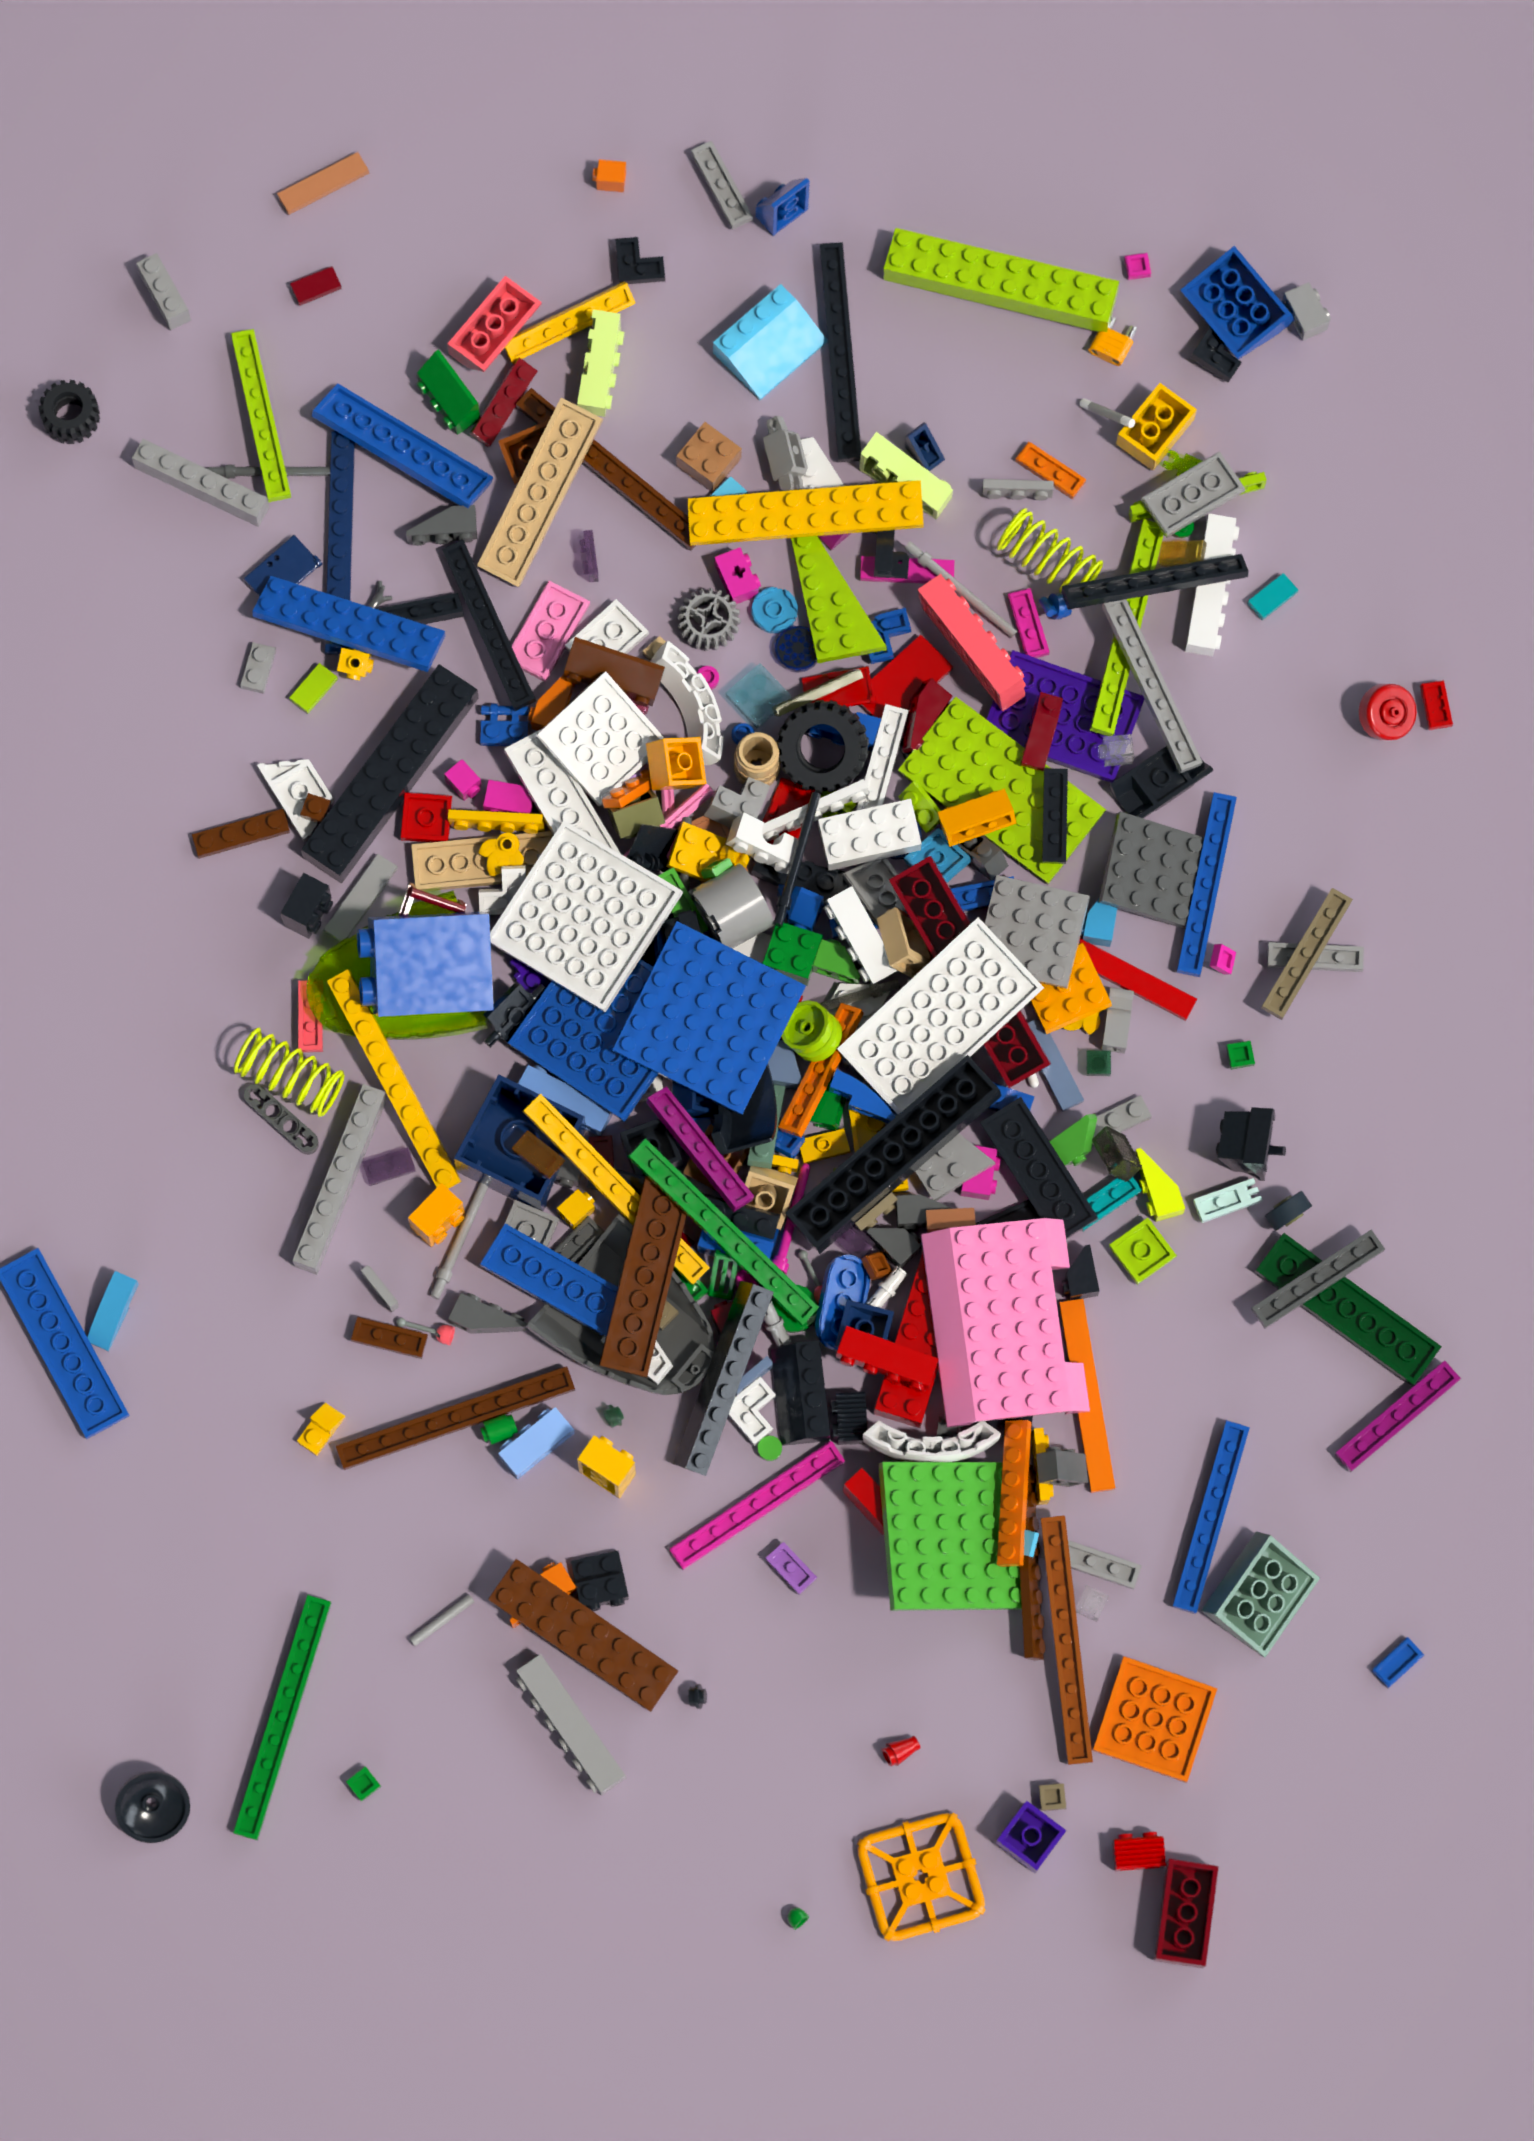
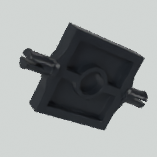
M515 982L493 1004L494 1010L486 1011L483 1014L493 1030L484 1040V1043L491 1048L501 1038L510 1048L515 1049L508 1042L546 990L545 987L539 984L532 993H529L520 983Z

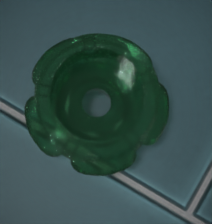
M609 1405L608 1409L603 1411L606 1421L611 1428L617 1425L622 1426L621 1420L624 1419L622 1411L618 1406L613 1407Z

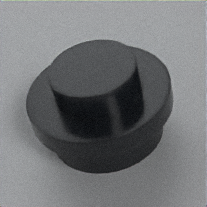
M696 1684L695 1687L689 1688V1704L691 1707H696V1709H702L703 1704L707 1702L706 1689H702L701 1684Z

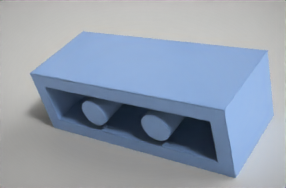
M556 1407L551 1411L549 1408L543 1411L537 1417L539 1421L532 1426L530 1424L526 1425L519 1431L520 1436L514 1441L509 1439L499 1448L501 1450L498 1453L499 1458L517 1480L574 1434V1429Z

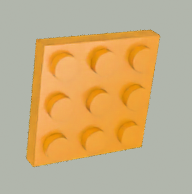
M1083 943L1079 944L1068 989L1040 983L1044 989L1031 1000L1046 1035L1112 1006Z

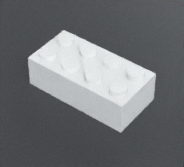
M911 799L818 819V828L828 871L921 850L922 843Z
M852 886L825 901L826 906L823 908L830 920L835 919L838 925L835 930L841 941L846 939L849 948L846 950L852 961H858L861 967L858 972L864 983L869 981L870 985L898 971L889 965L883 941Z

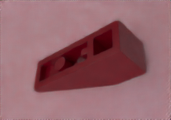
M1040 692L1034 704L1020 765L1044 771L1063 698Z

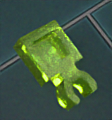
M1169 450L1167 456L1173 458L1174 462L1170 463L1164 460L1163 467L1167 470L1176 469L1177 477L1203 460L1187 453L1182 459L1177 452Z

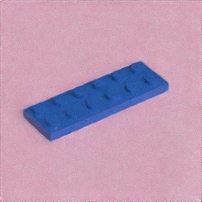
M505 1223L480 1263V1266L606 1337L618 1287Z

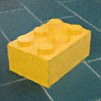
M1159 383L1131 417L1135 420V425L1132 428L1124 426L1118 433L1116 445L1153 471L1194 421L1197 409Z
M594 1435L577 1459L579 1472L620 1499L636 1475L635 1462L632 1460L634 1457L623 1449L619 1452L613 1448V1443L604 1436L598 1438Z

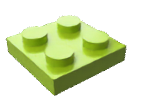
M1146 1218L1109 1244L1111 1251L1137 1285L1177 1257L1149 1218Z

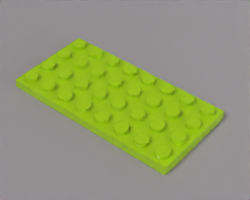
M955 696L923 737L924 743L918 750L914 749L898 769V772L911 782L918 781L927 794L946 808L965 803L970 799L988 795L992 791L1005 789L1013 807L1017 824L983 836L1049 885L1064 864L1042 863L1044 771L1020 765L1024 747ZM1069 781L1067 790L1066 861L1106 811L1105 808Z

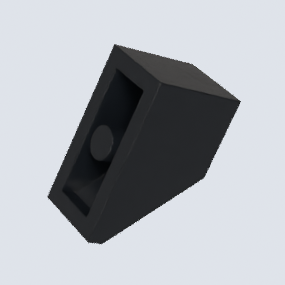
M1085 1245L1067 1271L1065 1280L1062 1281L1064 1295L1068 1294L1069 1301L1096 1297L1100 1292L1090 1245Z

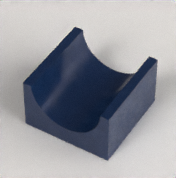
M498 1074L454 1157L456 1171L478 1183L487 1185L488 1188L513 1200L544 1211L547 1206L549 1193L566 1156L522 1112L539 1094ZM546 1098L583 1137L586 1132L585 1116Z

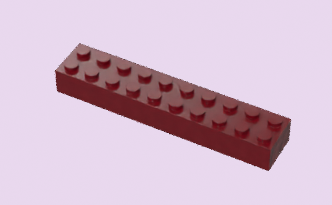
M932 856L925 858L889 879L934 958L971 924ZM1021 1010L984 1044L1008 1088L1051 1064Z

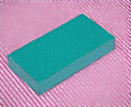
M1283 573L1248 600L1247 604L1264 620L1296 595L1299 590Z

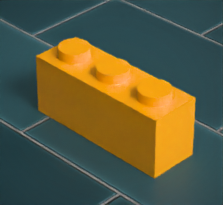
M1005 789L992 791L988 795L970 799L965 803L947 807L937 812L949 847L1017 824L1013 807Z

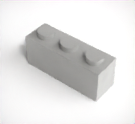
M155 253L137 262L139 275L170 331L191 321L189 310L158 254Z

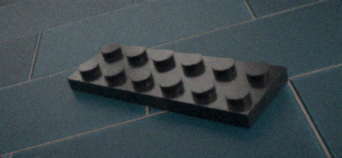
M1021 1097L980 1122L1040 1218L1063 1220L1066 1239L1098 1220L1094 1210Z

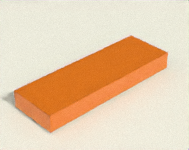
M1030 441L1015 460V462L1042 480L1054 481L1053 487L1072 500L1086 482L1084 477Z

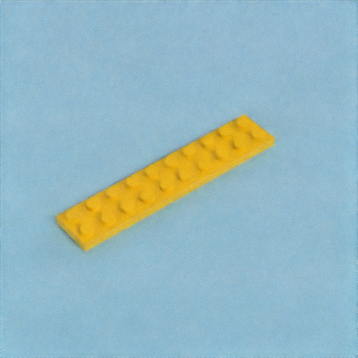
M921 480L688 498L691 546L924 528Z

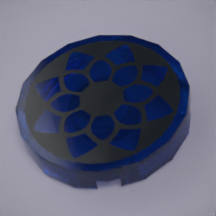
M803 626L789 627L778 636L775 644V655L782 667L799 673L808 671L817 664L811 630Z

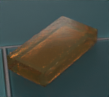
M528 1130L512 1147L516 1154L548 1179L565 1162L563 1157Z

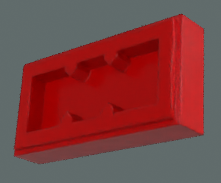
M1444 680L1422 683L1420 690L1429 730L1452 727L1453 721Z

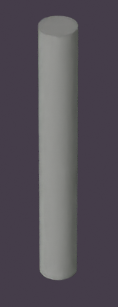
M468 1594L409 1638L413 1645L417 1646L473 1604L474 1600Z

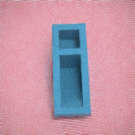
M117 1271L114 1272L87 1337L92 1345L109 1352L139 1285L137 1280Z

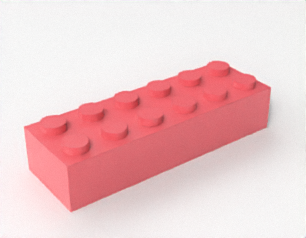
M939 574L918 589L921 608L1003 712L1026 696L1024 689L1026 684L1023 680L1024 674L1017 665L1013 667L1009 662L1011 658L1006 650L998 648L995 644L997 640L992 632L984 630L980 617L976 613L972 614L968 609L970 606L963 596L959 597L955 593L956 588L949 578L945 580Z

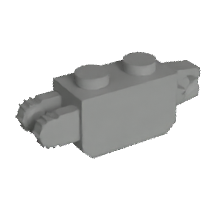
M774 416L767 420L768 435L763 438L765 453L770 465V473L773 480L779 482L782 491L803 490L804 486L801 476L806 474L808 467L800 436L798 433L787 429L783 417Z

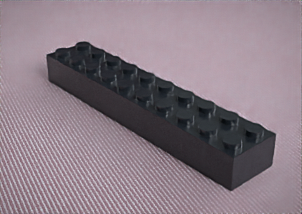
M438 664L301 849L303 858L342 884L404 800L405 793L411 791L479 699L478 689Z
M969 1055L965 1056L785 1213L787 1218L813 1248L821 1254L867 1212L1001 1097L1000 1089Z

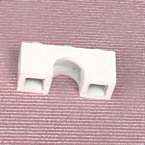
M744 812L735 818L726 845L732 847L738 853H745L753 857L759 863H765L773 867L779 873L788 874L798 839L783 833L774 840L772 845L767 843L762 836L764 822Z

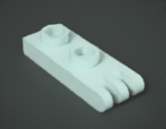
M1254 1178L1194 1199L1193 1203L1201 1223L1262 1202L1261 1196L1251 1198V1195L1259 1192L1258 1187L1249 1190L1247 1188L1256 1183Z

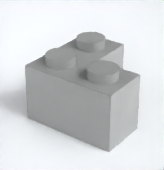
M748 777L738 794L719 785L711 797L704 816L731 828L733 820L743 812L757 819L770 786Z

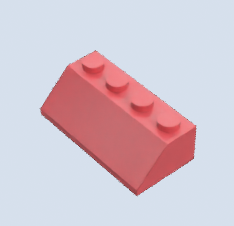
M504 276L448 342L449 355L467 368L485 372L540 307L542 302L507 276Z

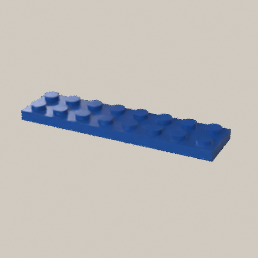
M339 383L313 409L312 417L460 506L469 508L492 483L493 476Z
M270 576L252 611L255 618L425 672L429 671L445 638L444 630L274 576Z
M37 1248L0 1268V1281L86 1439L129 1417L130 1415L40 1249Z

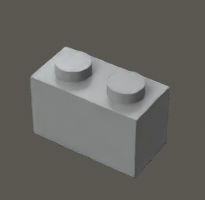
M1309 282L1284 293L1282 303L1294 318L1293 324L1302 341L1328 329L1331 320L1330 314L1326 308L1322 307L1317 289H1313Z

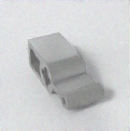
M1110 987L1109 999L1112 1006L1107 1008L1101 1050L1125 1054L1134 991Z

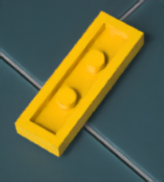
M1034 1428L1031 1432L1034 1470L1036 1472L1037 1505H1045L1050 1501V1497H1053V1485L1039 1483L1036 1454L1046 1452V1448H1049L1048 1434L1044 1435V1428Z

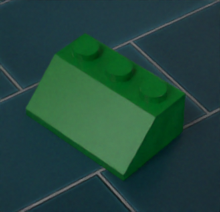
M438 349L417 372L418 382L416 385L423 395L427 393L431 400L429 402L435 412L440 411L444 416L442 420L449 430L453 429L458 435L477 422L480 417L479 405Z

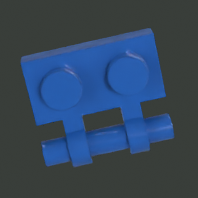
M491 703V706L481 705V715H490V721H481V746H510L528 736V721H519V716H528L529 706L515 711L513 706H498V703ZM498 715H512V721H498Z

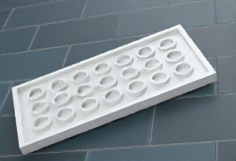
M978 917L837 1049L899 1115L965 1056L969 1055L971 1057L1044 987Z

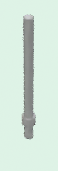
M911 541L905 546V549L918 559L917 562L922 567H927L937 576L941 574L945 580L949 578L959 595L963 596L1009 637L1013 638L1017 630L932 560L933 557L928 552H923Z
M479 1183L443 1267L439 1268L436 1275L437 1281L430 1295L432 1298L439 1300L446 1283L450 1282L453 1275L451 1273L488 1189V1186L483 1183Z

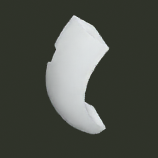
M667 641L658 649L650 662L665 667L661 683L671 693L681 710L688 738L700 737L704 765H712L720 761L723 749V736L720 735L719 725L722 719L717 702L701 673L697 674L688 663L689 658L676 646Z
M879 1420L863 1434V1442L887 1456L906 1462H956L990 1448L998 1442L1001 1433L985 1421H981L971 1428L959 1432L957 1436L943 1439L939 1436L916 1439L907 1437L906 1433L893 1429Z

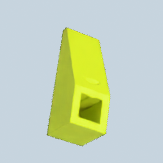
M1141 1148L1136 1149L1135 1157H1132V1163L1135 1171L1140 1172L1142 1179L1139 1180L1142 1193H1147L1149 1202L1146 1205L1149 1215L1154 1216L1155 1221L1158 1222L1184 1214L1185 1206L1177 1184Z

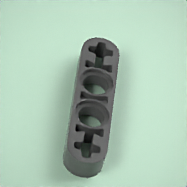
M259 1084L249 1085L245 1089L244 1098L246 1103L293 1146L307 1155L317 1151L319 1142L315 1133ZM252 1091L254 1093L260 1091L259 1096L265 1102L261 1109L258 1108L261 1106V1103L257 1099L250 1100V1093ZM272 1105L277 1106L280 1110L279 1114L273 1118L266 1115V1109ZM286 1122H295L297 1129L293 1133L285 1132L283 1127ZM302 1129L304 1130L302 1136L305 1139L309 1140L312 1138V1147L306 1146L304 1148L302 1139L297 1137Z

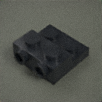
M619 1550L571 1561L577 1594L581 1604L594 1612L600 1610L602 1605L610 1604L611 1607L624 1605L625 1600H629Z

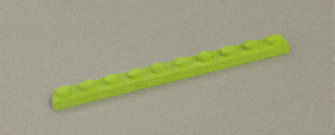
M1143 519L1141 522L1129 574L1154 570L1156 568L1164 535L1157 523ZM1149 595L1126 599L1139 628H1141ZM1113 634L1089 729L1112 737L1115 732L1130 672V666L1115 634Z

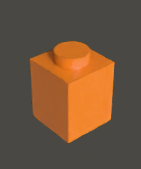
M599 159L598 168L594 167L593 181L597 183V190L624 193L627 172L626 162Z

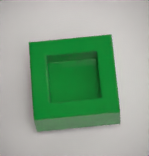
M1251 1041L1227 1044L1230 1069L1255 1065Z
M366 1766L346 1781L361 1802L381 1788V1785Z

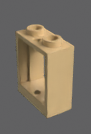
M894 907L877 918L891 967L913 978L933 960L931 952L909 914Z

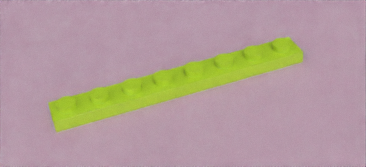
M254 329L231 333L268 503L291 498V492Z

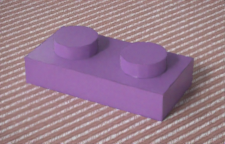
M784 1541L765 1559L798 1595L817 1579L816 1575Z

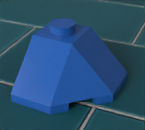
M779 884L777 890L778 898L782 896L785 885ZM795 886L791 896L793 900L791 908L786 913L788 924L813 931L823 910L824 896L803 887Z

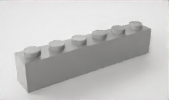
M142 439L132 457L135 469L259 527L269 509L267 497L145 439Z
M540 1654L516 1671L519 1677L515 1680L523 1691L528 1689L533 1696L529 1700L537 1711L542 1709L547 1716L544 1722L551 1732L556 1729L561 1737L558 1739V1742L564 1751L570 1750L575 1757L572 1762L578 1771L582 1772L584 1770L588 1775L589 1779L586 1782L594 1793L599 1791L602 1796L626 1779L624 1772L543 1656Z

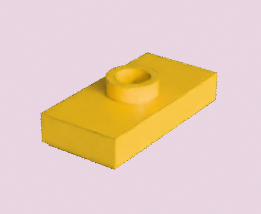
M844 1128L805 1138L804 1144L800 1147L803 1164L850 1153Z

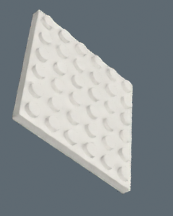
M563 820L491 930L490 942L495 947L606 1012L683 892Z

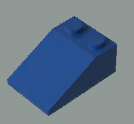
M808 178L791 180L786 185L781 184L776 188L774 194L768 198H762L757 203L756 218L772 236L808 210L810 187Z

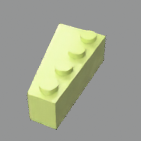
M593 309L591 317L593 329H589V352L585 354V373H582L577 406L597 416L605 417L606 409H611L613 396L609 395L610 388H615L617 374H613L615 366L619 367L621 353L617 352L618 345H623L625 332L621 331L619 313Z
M876 432L861 452L859 470L878 483L921 480L923 511L936 520L952 499L953 489H951V486L946 481L938 479Z

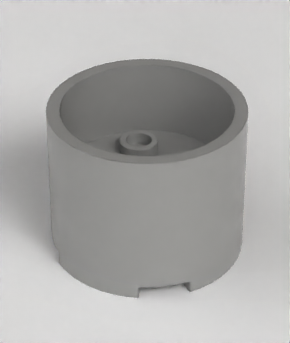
M740 863L688 891L709 929L706 931L708 936L732 949L774 926L771 912L764 897L748 871Z

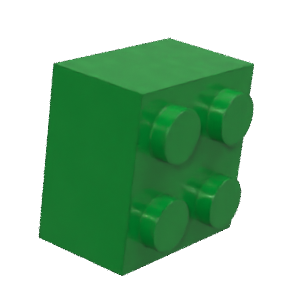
M783 923L782 927L775 926L763 964L808 986L823 935L787 923Z

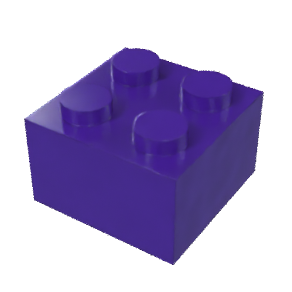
M1026 1800L995 1844L1036 1873L1067 1830Z

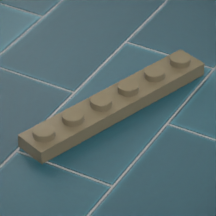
M1334 888L1330 890L1261 1009L1280 1020L1283 1019L1350 906L1352 898Z

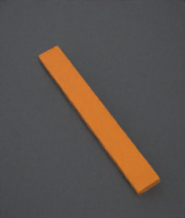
M1084 1299L1059 1302L1068 1361L1083 1363L1090 1411L1077 1414L1083 1450L1086 1455L1091 1493L1115 1490Z

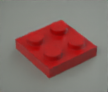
M405 793L401 841L430 843L449 841L450 822L448 820V812L452 810V796Z

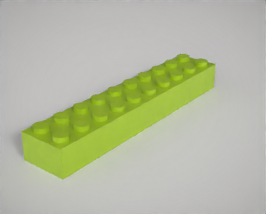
M895 228L884 266L885 281L1094 331H1108L1119 290V281L899 228Z

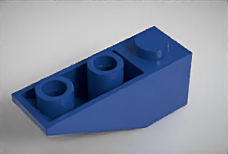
M857 712L856 714L860 717L859 721L862 725H865L867 730L865 732L866 737L869 738L867 750L873 752L881 719ZM819 724L810 727L806 731L813 738L821 739L824 737L831 739V742L834 744L844 745L841 734L830 725Z

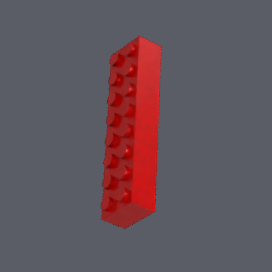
M922 1252L895 1343L937 1358ZM938 1364L928 1390H914L909 1387L908 1383L903 1381L899 1383L891 1382L886 1379L885 1375L874 1415L921 1428L938 1372Z

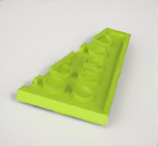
M818 536L791 538L817 663L887 650V646Z

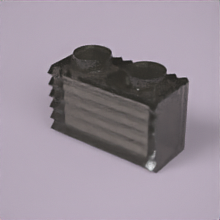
M1105 1126L1092 1139L1109 1175L1112 1174L1115 1178L1118 1177V1179L1127 1182L1142 1168L1126 1135Z

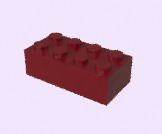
M1168 1859L1154 1961L1202 1969L1206 1967L1219 1866Z

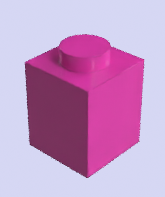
M463 759L444 774L445 781L463 801L468 797H475L481 790V779Z

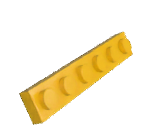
M624 281L517 333L505 347L510 362L513 364L519 357L523 359L593 325L591 318L593 309L617 313L636 304L628 284Z

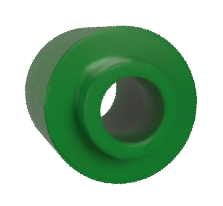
M503 1414L484 1421V1427L480 1428L484 1441H490L491 1445L512 1438L513 1434L518 1433L512 1414L508 1416Z

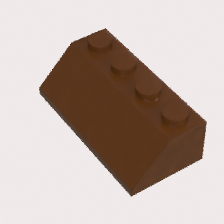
M575 637L563 677H567V680L574 684L583 683L590 685L606 671L631 700H634L637 705L653 707L665 667Z

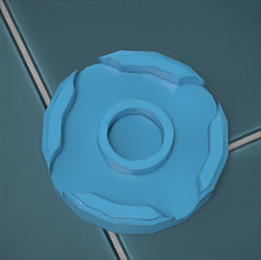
M778 587L763 589L755 596L751 615L754 623L761 630L767 633L778 634L787 631L793 626L797 619L798 605L795 597L789 591L778 589Z

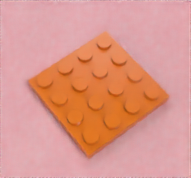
M1124 1656L1092 1751L1187 1783L1218 1688Z

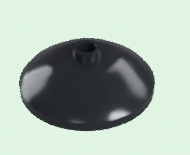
M160 1771L140 1773L129 1779L118 1792L115 1801L116 1819L121 1829L129 1837L137 1841L158 1843L175 1836L188 1820L190 1814L188 1792L177 1778L168 1773ZM149 1798L156 1799L154 1803L147 1802Z

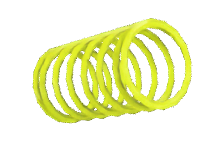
M1027 508L1021 509L1014 516L997 543V550H1003L1017 534L1025 518L1029 516L1027 526L1021 538L1009 553V558H1013L1024 540L1034 529L1042 524L1034 546L1021 563V566L1025 567L1038 547L1051 534L1055 533L1045 557L1034 571L1035 576L1041 572L1052 554L1062 544L1067 542L1058 565L1046 581L1047 584L1054 580L1067 560L1080 550L1076 563L1069 576L1061 585L1059 593L1062 591V586L1069 585L1075 574L1089 560L1092 559L1091 566L1080 583L1095 580L1103 566V560L1096 562V555H1089L1082 560L1084 554L1082 546H1077L1069 552L1071 547V539L1069 537L1057 543L1058 529H1052L1044 534L1046 529L1044 520H1040L1032 525L1033 512H1028Z
M260 1027L254 1029L246 1038L234 1063L235 1074L240 1073L241 1077L245 1076L250 1070L259 1048L265 1041L271 1038L268 1056L255 1076V1084H258L264 1077L274 1054L285 1045L282 1063L269 1083V1092L276 1087L288 1061L296 1053H299L297 1067L283 1090L282 1098L288 1097L300 1071L309 1061L313 1060L309 1079L300 1091L296 1105L302 1104L314 1078L326 1067L323 1086L310 1107V1113H314L317 1109L318 1117L324 1116L334 1103L342 1087L345 1077L344 1072L339 1070L331 1075L329 1063H324L317 1068L315 1056H310L303 1060L301 1048L289 1053L287 1041L280 1042L275 1046L276 1040L273 1034L262 1038ZM257 1033L254 1044L249 1054L247 1055L242 1065L239 1067V1063L248 1044L250 1043L254 1035ZM339 1078L338 1084L332 1097L330 1098L325 1108L322 1110L329 1092L331 1091L333 1085Z

